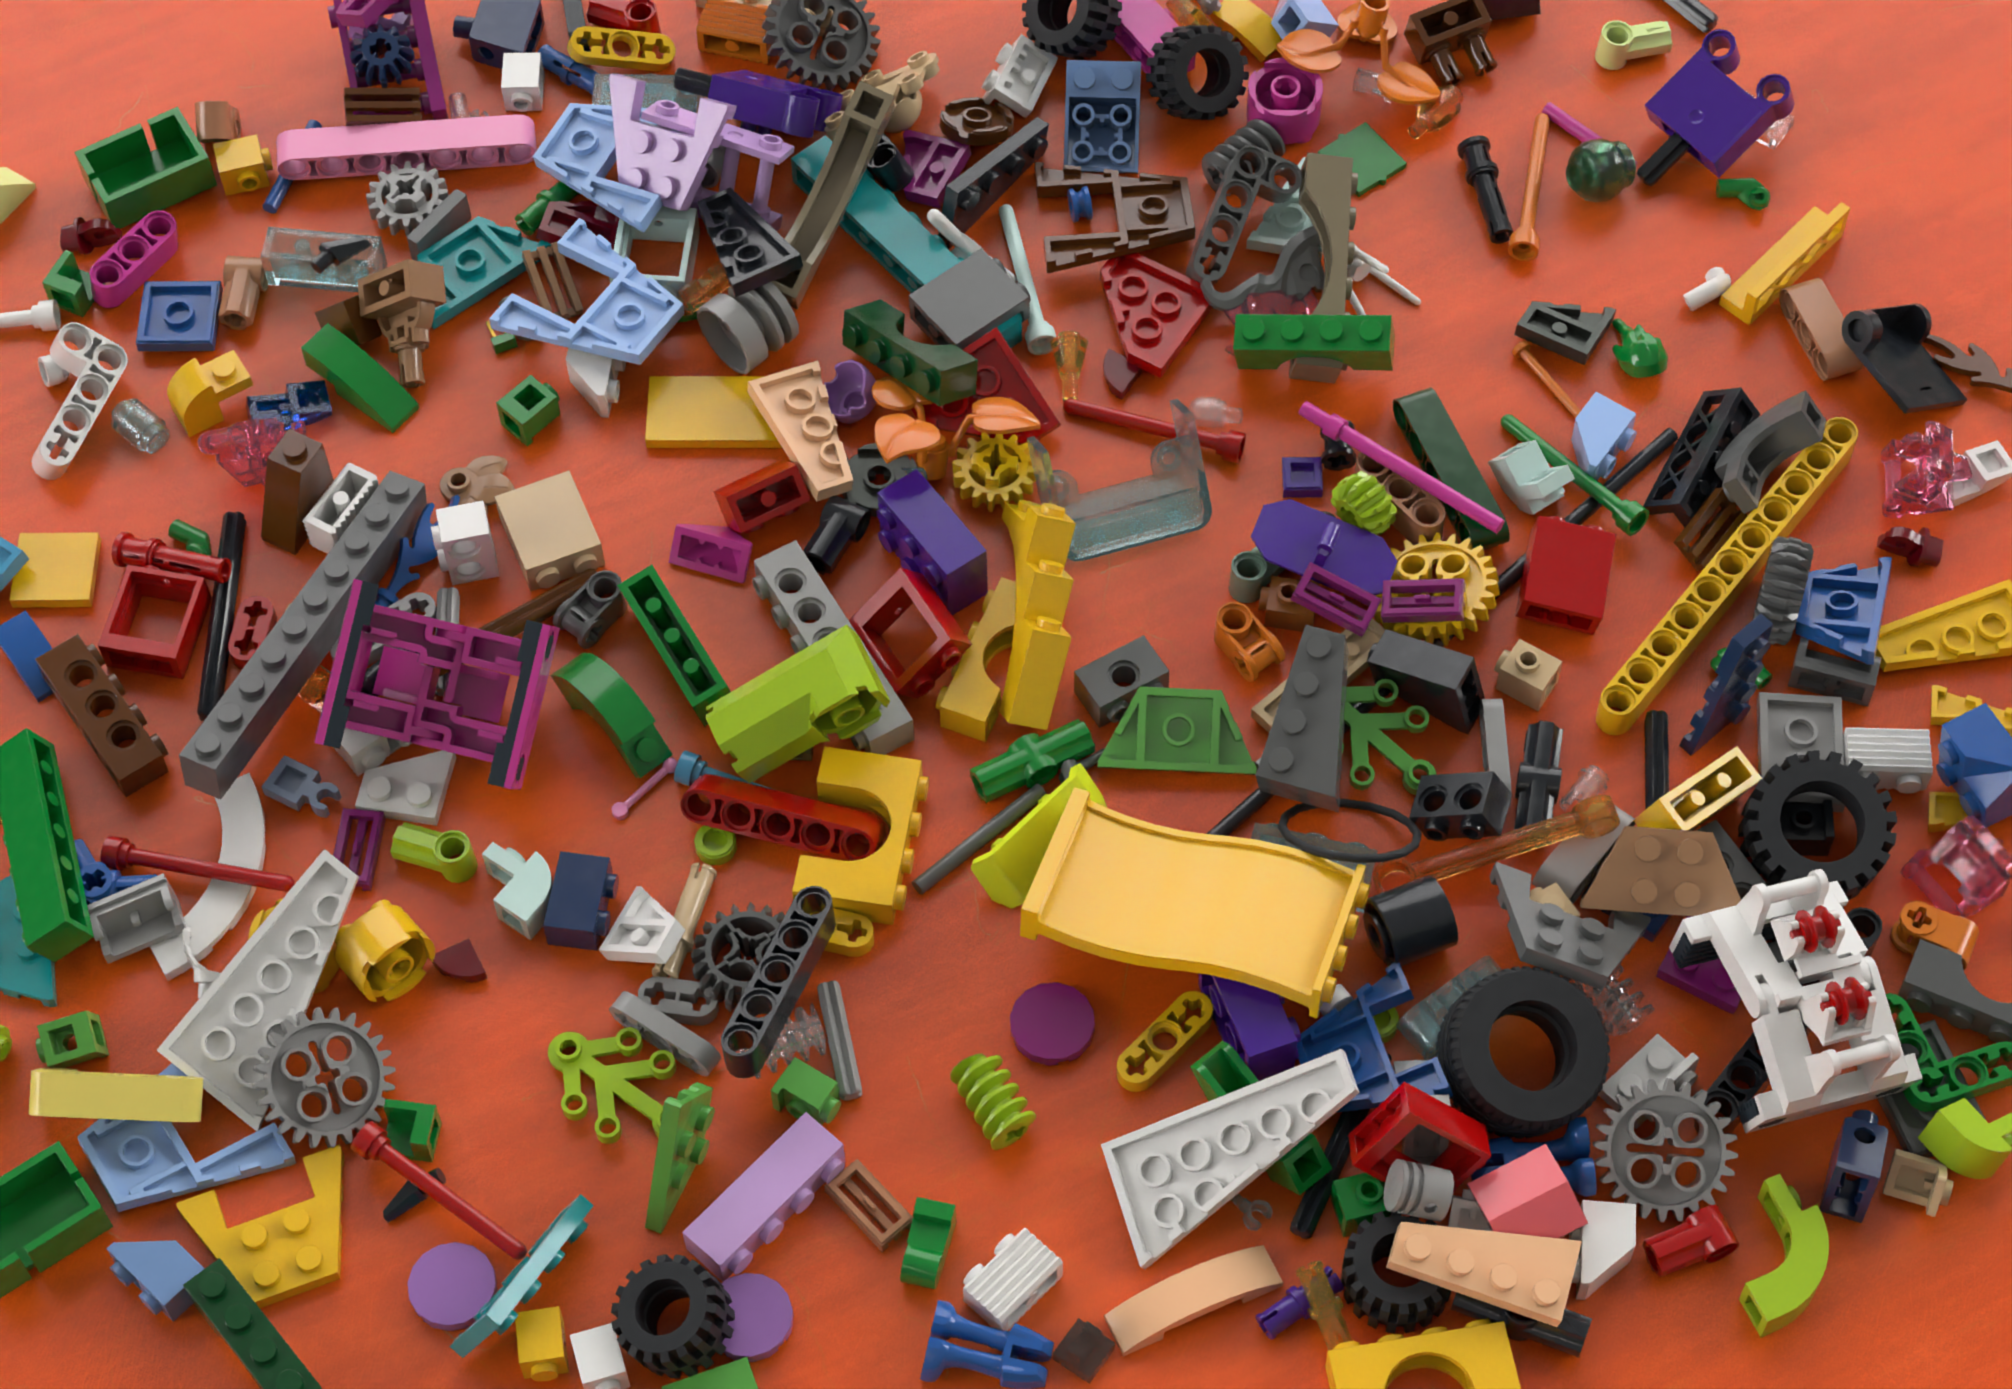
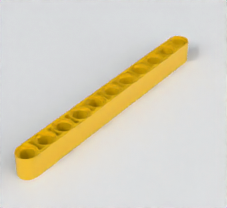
M1834 417L1826 422L1822 441L1800 452L1761 499L1758 508L1751 511L1603 689L1596 712V723L1603 732L1609 735H1620L1631 728L1766 564L1773 541L1778 536L1786 538L1849 463L1858 438V428L1851 420L1844 417ZM1701 598L1709 599L1712 602L1702 600ZM1679 625H1685V626L1689 627L1690 629H1684V628L1680 627ZM1656 652H1662L1667 654L1668 656L1658 655ZM1633 680H1641L1644 681L1645 684H1639L1637 682H1634ZM1610 707H1617L1622 709L1623 711H1614L1610 709Z

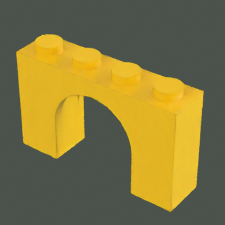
M824 746L816 782L818 800L825 803L858 807L872 811L886 822L890 833L886 842L878 851L860 860L842 861L800 855L792 890L793 900L800 890L810 886H819L830 893L833 908L861 914L871 922L893 925L896 910L903 911L905 906L907 886L902 885L904 873L911 874L914 849H910L909 846L911 837H918L920 833L922 813L917 812L919 801H926L929 777L923 776L922 760Z
M1480 1319L1466 1324L1465 1328L1447 1330L1446 1327L1442 1326L1433 1327L1423 1331L1421 1335L1406 1338L1402 1334H1390L1381 1337L1376 1343L1360 1345L1356 1341L1343 1342L1336 1345L1333 1350H1328L1325 1363L1330 1389H1387L1390 1383L1400 1374L1417 1368L1440 1370L1453 1377L1460 1383L1463 1389H1521L1504 1321L1491 1323L1488 1319Z

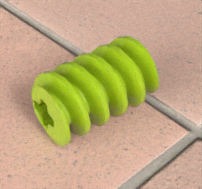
M975 1054L960 1061L951 1071L950 1079L955 1084H958V1093L963 1098H966V1106L970 1111L974 1112L976 1123L983 1126V1135L991 1140V1148L994 1150L1003 1149L1019 1140L1027 1132L1028 1126L1036 1119V1114L1034 1111L1020 1113L1028 1105V1101L1023 1096L1012 1099L1019 1092L1020 1087L1017 1083L1004 1085L1011 1078V1072L1008 1069L996 1071L1003 1063L1001 1056L993 1055L987 1058L983 1054Z

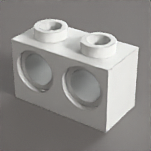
M484 501L436 509L438 525L431 527L435 550H437L441 572L449 570L452 585L499 577L496 553Z

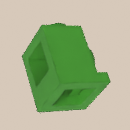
M82 1011L37 1026L40 1038L36 1039V1049L39 1058L43 1063L47 1064V1067L66 1068L98 1057L109 1056L98 1014ZM75 1036L77 1048L70 1051L68 1041L71 1037Z
M794 1057L770 1090L774 1109L781 1112L784 1106H786L787 1111L796 1119H799L807 1112L821 1125L824 1122L829 1124L835 1118L841 1106L838 1082Z

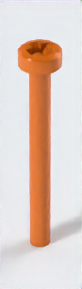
M1527 341L1519 342L1512 350L1513 356L1515 358L1522 357L1573 417L1576 418L1581 412L1579 407L1529 352L1530 344Z

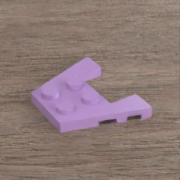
M610 74L609 83L618 183L660 195L663 203L662 206L679 211H688L708 170L705 165L713 148L719 147L724 137L721 132L727 119L732 120L737 106L709 98H700L694 136L640 121L646 81L621 74Z

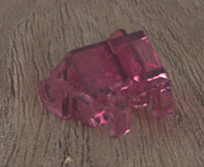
M258 418L237 422L230 427L202 433L198 438V447L206 455H216L217 463L244 487L260 483L265 486L267 458L285 435L284 423L277 422V418ZM302 420L291 423L292 430L306 436V426Z
M1927 421L1925 423L1926 435H1922L1919 432H1913L1911 435L1906 434L1900 441L1892 439L1881 451V462L1885 465L1886 501L1882 504V514L1885 517L1900 518L1907 513L1918 515L1954 510L1953 482L1971 479L1972 470L1966 456L1953 452L1952 429L1935 421ZM1906 460L1914 462L1916 468L1901 479V464Z
M1970 815L1953 826L1931 849H1920L1902 867L1900 873L1905 879L1911 878L1938 909L1955 916L1967 918L2004 895L2012 879V874L2008 871L2012 866V856L2002 846L2004 843L2002 839H1996L1978 818ZM1932 863L1944 864L1962 883L1958 890L1964 900L1957 905L1924 867H1928Z

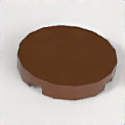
M979 97L961 98L950 102L945 106V111H941L939 126L945 136L956 142L974 146L993 145L1005 141L1012 135L1014 116L1012 111L1000 102H995V106L986 104L984 99Z

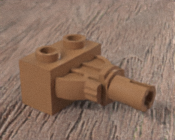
M407 259L358 279L357 283L360 317L378 320L382 333L388 338L389 352L398 354L400 385L404 388H416L425 384L422 353L430 344L429 330L433 323L435 307L446 303L443 266Z

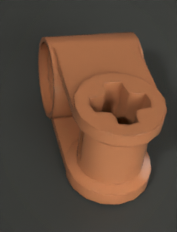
M226 101L195 103L196 132L199 142H224L241 138V120L237 108L229 105Z

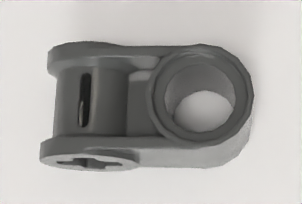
M607 570L593 574L571 598L560 605L554 614L553 625L560 628V630L565 629L576 637L577 643L583 649H588L595 645L604 632L618 618L623 616L627 610V600L617 586L622 583L621 578L616 573ZM604 594H613L611 597L608 598H600Z

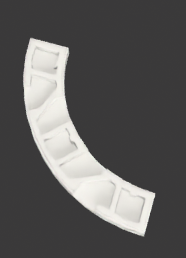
M247 773L234 781L222 799L214 797L219 808L222 823V847L218 863L262 871L266 853L265 816L258 791L250 773ZM211 879L200 900L184 916L186 927H190V932L192 933L190 948L197 962L212 952V947L228 930H232L246 911L257 887ZM182 933L150 946L167 981L192 967L190 962L187 961L184 952L185 947Z

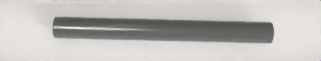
M1036 783L912 881L915 890L923 895L1038 804V800L1046 794L1044 788Z

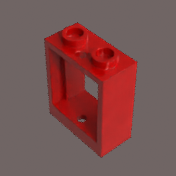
M127 565L98 643V648L106 666L184 679L212 600L205 578L195 576L190 572L175 573L162 571L151 565L143 567ZM142 596L189 603L174 644L128 636Z
M900 568L849 619L850 624L895 693L913 698H919L930 692L935 686V681L947 669L957 665L963 657L962 654L972 645L922 573ZM914 603L938 639L905 671L881 635Z
M1405 1081L1348 1134L1352 1165L1383 1182H1386L1388 1171L1396 1159L1415 1162L1416 1164L1420 1163L1393 1149L1418 1124L1454 1142L1429 1165L1451 1170L1454 1181L1453 1193L1471 1174L1482 1168L1491 1157L1486 1125Z

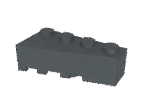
M1305 625L1255 775L1259 789L1262 792L1338 813L1349 655L1345 635Z

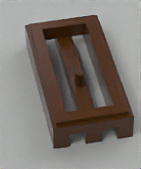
M344 88L346 126L422 121L419 88ZM353 111H375V113L412 111V115H353Z
M1723 487L1715 488L1674 541V544L1696 571H1701L1706 567L1747 517L1746 513L1743 514L1741 510L1737 511L1736 502L1732 503L1728 500ZM1720 506L1721 510L1717 513V515L1710 522V524H1707L1705 526V528L1700 533V537L1693 544V546L1690 547L1689 543L1693 540V538L1703 527L1706 521L1710 518L1713 512L1717 509V507Z

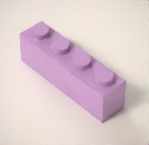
M805 1112L682 1232L686 1249L723 1282L732 1273L735 1275L741 1273L750 1264L753 1253L763 1243L769 1244L774 1241L783 1230V1223L794 1212L797 1214L803 1212L814 1199V1192L825 1182L829 1184L843 1171L846 1162L844 1144Z

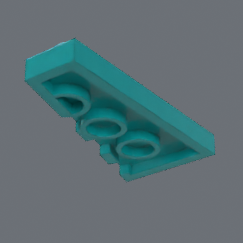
M580 1194L566 1206L527 1252L530 1258L526 1256L502 1282L503 1287L473 1317L476 1322L466 1331L459 1334L449 1347L464 1358L494 1331L502 1335L518 1316L513 1310L518 1302L521 1301L523 1304H526L541 1287L542 1283L537 1280L539 1275L543 1271L549 1274L563 1259L565 1253L560 1248L566 1241L572 1244L587 1228L588 1223L583 1219L594 1205Z

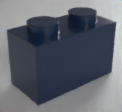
M560 851L543 924L548 945L598 950L600 937L607 936L609 931L610 911H606L609 899L616 898L619 884L618 874H613L609 857Z

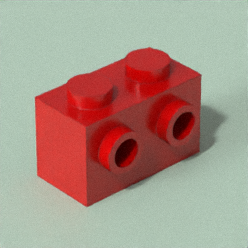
M785 459L779 460L713 491L727 526L744 534L762 528L765 525L764 522L774 517L790 515L799 510L800 505L811 501L797 464Z

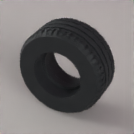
M1518 966L1511 969H1503L1474 984L1450 1006L1443 1018L1444 1021L1441 1022L1440 1032L1437 1035L1436 1049L1438 1052L1436 1057H1438L1453 1093V1096L1449 1097L1453 1101L1452 1104L1456 1108L1459 1107L1461 1109L1460 1112L1486 1125L1487 1132H1495L1498 1136L1505 1135L1518 1139L1542 1136L1580 1116L1592 1105V1102L1598 1097V1093L1601 1092L1602 1084L1605 1083L1606 1074L1609 1070L1608 1063H1610V1056L1608 1055L1610 1052V1046L1608 1045L1609 1037L1605 1034L1607 1031L1606 1025H1603V1018L1601 1015H1598V1009L1596 1006H1593V1001L1585 996L1586 993L1582 989L1579 990L1577 988L1578 985L1573 982L1570 983L1566 977H1560V974L1551 973L1547 969L1541 970L1540 967L1530 968L1523 966L1520 968ZM1505 1015L1524 1017L1538 1025L1549 1038L1555 1054V1071L1551 1083L1544 1089L1530 1091L1519 1088L1506 1080L1497 1070L1490 1054L1489 1036L1493 1023L1500 1017Z

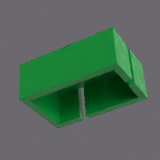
M178 107L147 120L156 150L150 151L143 127L139 123L74 152L84 181L97 203H99L107 220L116 228L121 229L141 220L150 212L161 211L217 186L209 157Z
M59 1141L0 1177V1298L32 1279L28 1272L29 1270L36 1267L40 1273L113 1227L101 1204Z

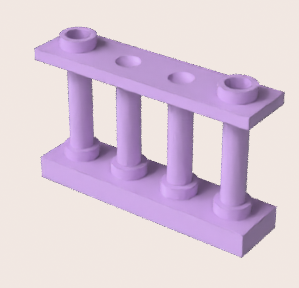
M658 100L642 111L641 119L655 123L657 126L694 136L698 113L680 108L676 102L670 100ZM725 123L721 132L724 137L720 145L726 147L718 192L730 187L734 190L740 152L760 158L753 203L748 204L769 225L778 231L781 228L783 214L771 211L768 207L774 165H779L792 155L795 146L783 142L780 137L775 135H761ZM700 185L690 208H697L698 218H701L697 202L718 193L703 188L702 185Z

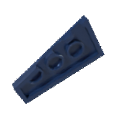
M1759 614L1732 637L1715 671L1718 676L1708 686L1703 696L1707 703L1702 710L1700 709L1694 714L1690 722L1695 729L1683 736L1679 745L1689 755L1692 756L1730 722L1734 725L1738 724L1750 711L1749 700L1757 689L1755 681L1764 667L1762 663L1763 656L1771 645L1768 640L1773 623L1763 614Z

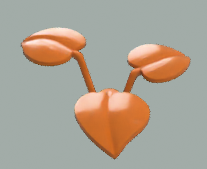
M1359 0L1347 7L1338 16L1337 23L1339 26L1337 28L1343 35L1334 44H1332L1331 39L1327 35L1313 29L1293 31L1276 44L1277 51L1287 62L1296 68L1310 73H1327L1337 69L1341 65L1342 58L1336 51L1341 50L1349 38L1360 39L1362 42L1368 41L1373 44H1381L1382 68L1385 72L1378 75L1377 86L1385 97L1400 104L1415 105L1434 102L1440 99L1441 96L1440 90L1432 78L1418 66L1408 62H1398L1393 67L1390 65L1388 42L1396 37L1398 30L1394 19L1388 13L1390 7L1389 0Z
M891 375L877 379L872 386V396L882 407L898 411L909 410L914 407L918 415L917 420L900 413L885 415L877 420L874 436L882 458L888 464L899 457L917 453L916 464L918 471L926 480H939L945 477L948 457L956 456V448L968 426L972 423L977 431L988 434H1008L1040 429L1041 427L1040 421L1019 402L1005 397H989L973 403V414L965 416L951 444H948L938 428L925 421L923 405L932 404L933 402Z

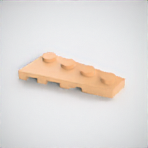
M818 360L748 381L747 390L791 462L797 464L802 479L816 502L851 491L853 486V477L843 443L839 441L836 419L829 407V396L826 385L822 383Z
M1401 1222L1395 1234L1386 1268L1558 1327L1562 1322L1582 1241Z

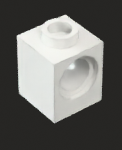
M540 52L503 54L501 90L505 111H542L545 75Z
M612 1323L569 1335L584 1389H625L631 1387Z

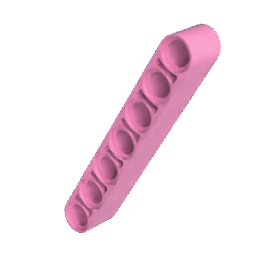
M518 114L294 129L280 133L276 140L277 171L280 176L288 180L378 175L379 171L389 174L391 173L390 165L395 164L398 169H403L406 161H410L412 168H417L421 162L425 163L427 171L434 168L437 170L523 165L534 160L533 155L537 151L534 121L528 116Z

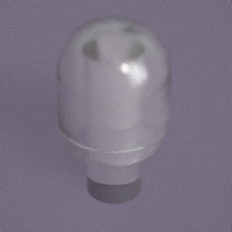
M1201 396L1190 403L1188 416L1190 421L1198 427L1218 429V427L1223 428L1225 422L1241 424L1243 409L1227 407V401L1221 400V398Z

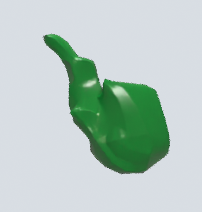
M1617 318L1612 321L1613 326L1621 335V344L1623 345H1614L1612 350L1620 367L1626 374L1636 378H1643L1660 374L1667 369L1668 355L1660 338H1654L1651 334L1646 333L1640 324L1633 330L1621 319Z

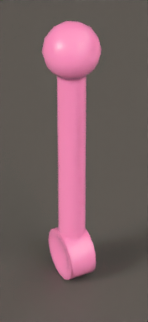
M674 758L666 759L663 762L662 768L624 803H615L611 809L613 817L617 820L626 819L629 814L628 809L668 773L675 772L677 760Z

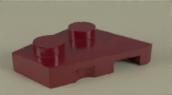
M549 201L536 238L548 243L558 242L580 218L586 222L587 228L596 236L602 235L611 243V247L614 249L619 217L601 206H597L593 201H580L578 203Z

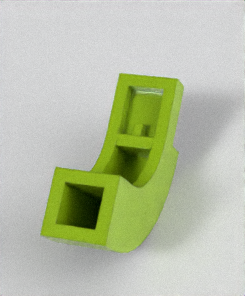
M1780 1173L1764 1180L1757 1198L1782 1240L1785 1253L1784 1262L1772 1272L1745 1283L1739 1297L1740 1303L1760 1338L1787 1326L1805 1310L1821 1282L1829 1255L1828 1231L1818 1205L1802 1211V1204L1797 1191L1793 1186L1786 1185Z

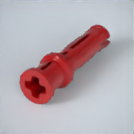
M121 532L115 538L112 546V561L117 567L123 568L127 567V565L143 567L151 565L161 570L175 573L190 572L195 576L204 577L218 583L227 582L232 571V563L228 558L167 547L158 538L143 540L135 538L129 532Z

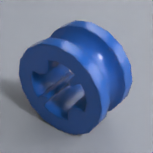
M1081 187L1079 192L1074 191L1073 188L1068 189V205L1073 223L1078 222L1081 217L1092 220L1093 209L1088 187Z

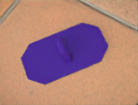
M1292 499L1263 505L1250 536L1265 561L1303 576L1309 563L1312 562L1373 595L1382 594L1383 580H1391L1398 562L1383 537ZM1313 577L1310 578L1311 580H1313V581H1315V582H1318V583H1320V584H1322V585H1325V586H1327V587H1330V586H1328V585H1326V584H1324V583H1322V582L1316 580V579L1313 578Z

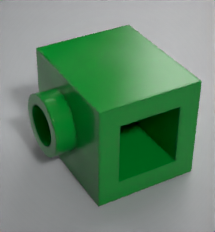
M1367 1173L1333 1181L1330 1199L1343 1237L1351 1236L1352 1232L1357 1234L1358 1225L1365 1219L1372 1224L1373 1214L1382 1211L1385 1217H1390L1391 1212L1387 1211L1384 1206L1385 1182Z

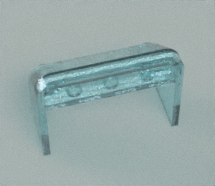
M1178 399L1170 400L1177 438L1165 440L1153 449L1150 457L1153 475L1079 494L1078 485L1074 477L1064 470H1052L1049 452L1035 436L1027 438L1041 503L1054 504L1065 508V514L1076 523L1067 556L1068 559L1078 562L1196 531L1203 528L1209 522L1212 515V506L1194 413Z

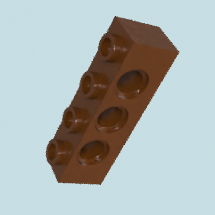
M77 634L35 659L43 679L125 797L169 772L163 758L169 754L165 745L156 733L149 736L143 728L147 724L145 717L135 703L128 706L122 696L126 694V691L114 673L109 676L105 674L101 668L105 661L93 643L86 646ZM83 680H92V682L85 687L76 686L79 682ZM103 710H114L109 716L97 717ZM124 740H135L129 747H118Z

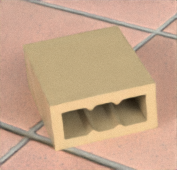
M570 471L494 496L499 518L530 592L540 588H550L559 581L576 576L588 569L596 570L605 565L601 542Z

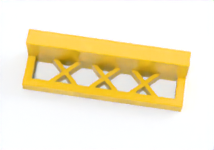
M1841 202L1827 215L1814 206L1721 295L1719 305L1747 325H1750L1779 297V292L1782 288L1791 286L1842 237L1850 207Z

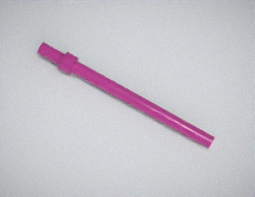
M1308 401L1304 402L1298 414L1322 428V433L1336 442L1342 440L1497 534L1502 529L1505 523L1504 519L1349 427V422L1335 413L1329 415Z

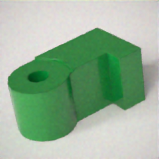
M917 1197L907 1239L908 1245L902 1262L900 1282L930 1289L937 1288L957 1222L956 1205Z

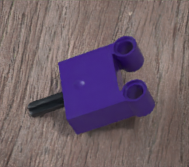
M1717 29L1711 31L1706 35L1702 47L1644 105L1649 119L1670 138L1637 170L1638 177L1646 185L1653 186L1688 152L1719 178L1776 120L1784 119L1790 115L1794 108V99L1789 81L1780 74L1766 75L1757 84V98L1754 99L1727 76V74L1737 69L1741 59L1735 37L1727 30ZM1718 49H1729L1728 53L1724 56L1718 57L1713 55ZM1773 93L1784 94L1778 101L1767 100Z
M680 67L673 76V86L675 89L737 106L732 119L741 121L740 128L761 135L771 134L772 129L790 135L812 138L814 130L825 132V119L831 114L840 111L843 101V95L833 91L818 89L748 70L709 75Z

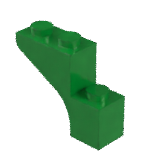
M1221 1041L1190 1066L1208 1101L1259 1082L1235 1049L1224 1041ZM1310 1133L1270 1166L1266 1172L1273 1182L1301 1195L1328 1173L1332 1167L1316 1136Z

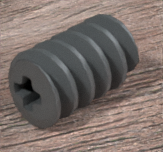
M1250 120L1245 127L1238 129L1234 135L1226 138L1224 143L1217 145L1212 152L1204 155L1202 158L1203 174L1215 192L1218 190L1227 165L1239 149L1244 146H1257L1277 156L1282 157L1286 152L1284 142L1272 126L1263 120ZM1247 160L1239 161L1240 167L1244 172L1248 174L1255 173L1252 163Z

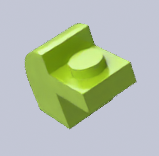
M1963 1098L1938 1110L1918 1136V1139L1943 1165L1952 1171L1973 1179H1986L1993 1176L2012 1152V1112L1988 1123Z

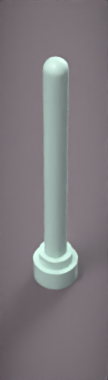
M1004 204L999 208V216L1018 282L1026 287L1031 297L1029 302V325L1025 333L1027 347L1032 354H1047L1058 345L1055 329L1043 318L1014 210L1011 205Z

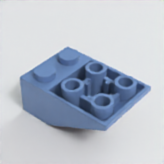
M1067 60L1064 165L1081 166V172L1104 173V169L1118 170L1119 173L1138 174L1141 62Z

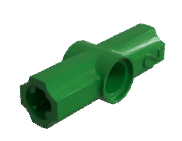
M1076 719L1040 737L1038 734L1030 733L1018 738L1009 746L1006 753L970 769V777L980 799L988 803L1024 785L1031 788L1036 783L1041 786L1048 783L1058 773V769L1061 768L1064 761L1068 759H1075L1077 761L1094 753L1095 744L1084 721L1081 722L1079 719Z

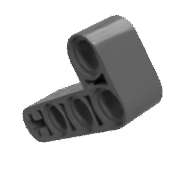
M1249 145L1239 149L1227 165L1188 262L1186 276L1200 283L1203 279L1208 278L1214 286L1227 270L1255 197L1259 196L1273 203H1284L1289 200L1302 184L1303 177L1299 167L1293 162L1257 146ZM1247 160L1252 163L1255 173L1248 174L1244 172L1240 167L1239 161ZM1280 175L1286 178L1289 183V189L1278 187L1274 176ZM1226 194H1235L1241 201V207L1235 208L1229 205L1226 200ZM1218 227L1223 229L1227 234L1228 241L1221 242L1215 239L1212 228ZM1210 255H1215L1208 269L1210 274L1207 275L1203 272L1204 266L1202 264Z

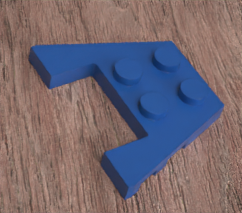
M1394 962L1385 969L1387 975L1371 986L1369 983H1366L1356 991L1357 998L1340 1011L1334 1008L1301 1033V1041L1297 1042L1300 1064L1339 1049L1345 1051L1360 1093L1336 1113L1377 1108L1404 1081L1429 1095L1449 1094V1097L1453 1096L1438 1057L1395 1074L1374 1016L1414 999L1400 963Z

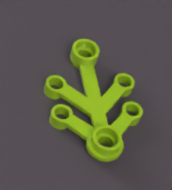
M633 1027L621 1029L616 1037L587 1040L577 1032H564L557 1035L548 1047V1058L551 1065L556 1070L563 1072L565 1095L561 1100V1106L566 1118L576 1121L584 1118L588 1113V1102L586 1096L581 1092L580 1071L595 1081L598 1119L594 1127L598 1140L605 1144L615 1143L622 1135L621 1124L616 1117L614 1095L652 1121L654 1133L659 1139L663 1106L628 1081L651 1077L665 1080L672 1077L676 1071L673 1054L667 1050H658L651 1055L649 1060L607 1066L595 1059L596 1057L617 1053L627 1057L637 1055L642 1050L643 1042L640 1032ZM629 1037L637 1040L632 1046H624L622 1044L623 1040ZM567 1047L576 1048V1051L571 1055L562 1054V1050ZM666 1060L670 1062L666 1069H657L655 1067L659 1061ZM572 1101H580L582 1103V1106L577 1110L567 1108ZM607 1124H613L616 1127L609 1134L602 1133L601 1129Z

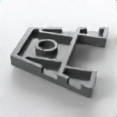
M1495 862L1489 878L1491 884L1498 885L1500 890L1497 896L1500 908L1507 910L1510 920L1507 926L1520 961L1550 970V972L1558 973L1561 976L1602 990L1620 967L1625 956L1634 948L1637 940L1643 936L1651 921V917L1638 912L1612 910L1609 915L1608 927H1605L1596 919H1583L1566 913L1555 904H1541L1530 900L1532 874Z

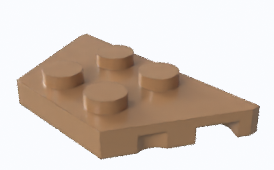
M1625 826L1616 840L1611 853L1601 865L1587 893L1582 897L1580 908L1697 916L1736 906L1741 899L1713 832Z

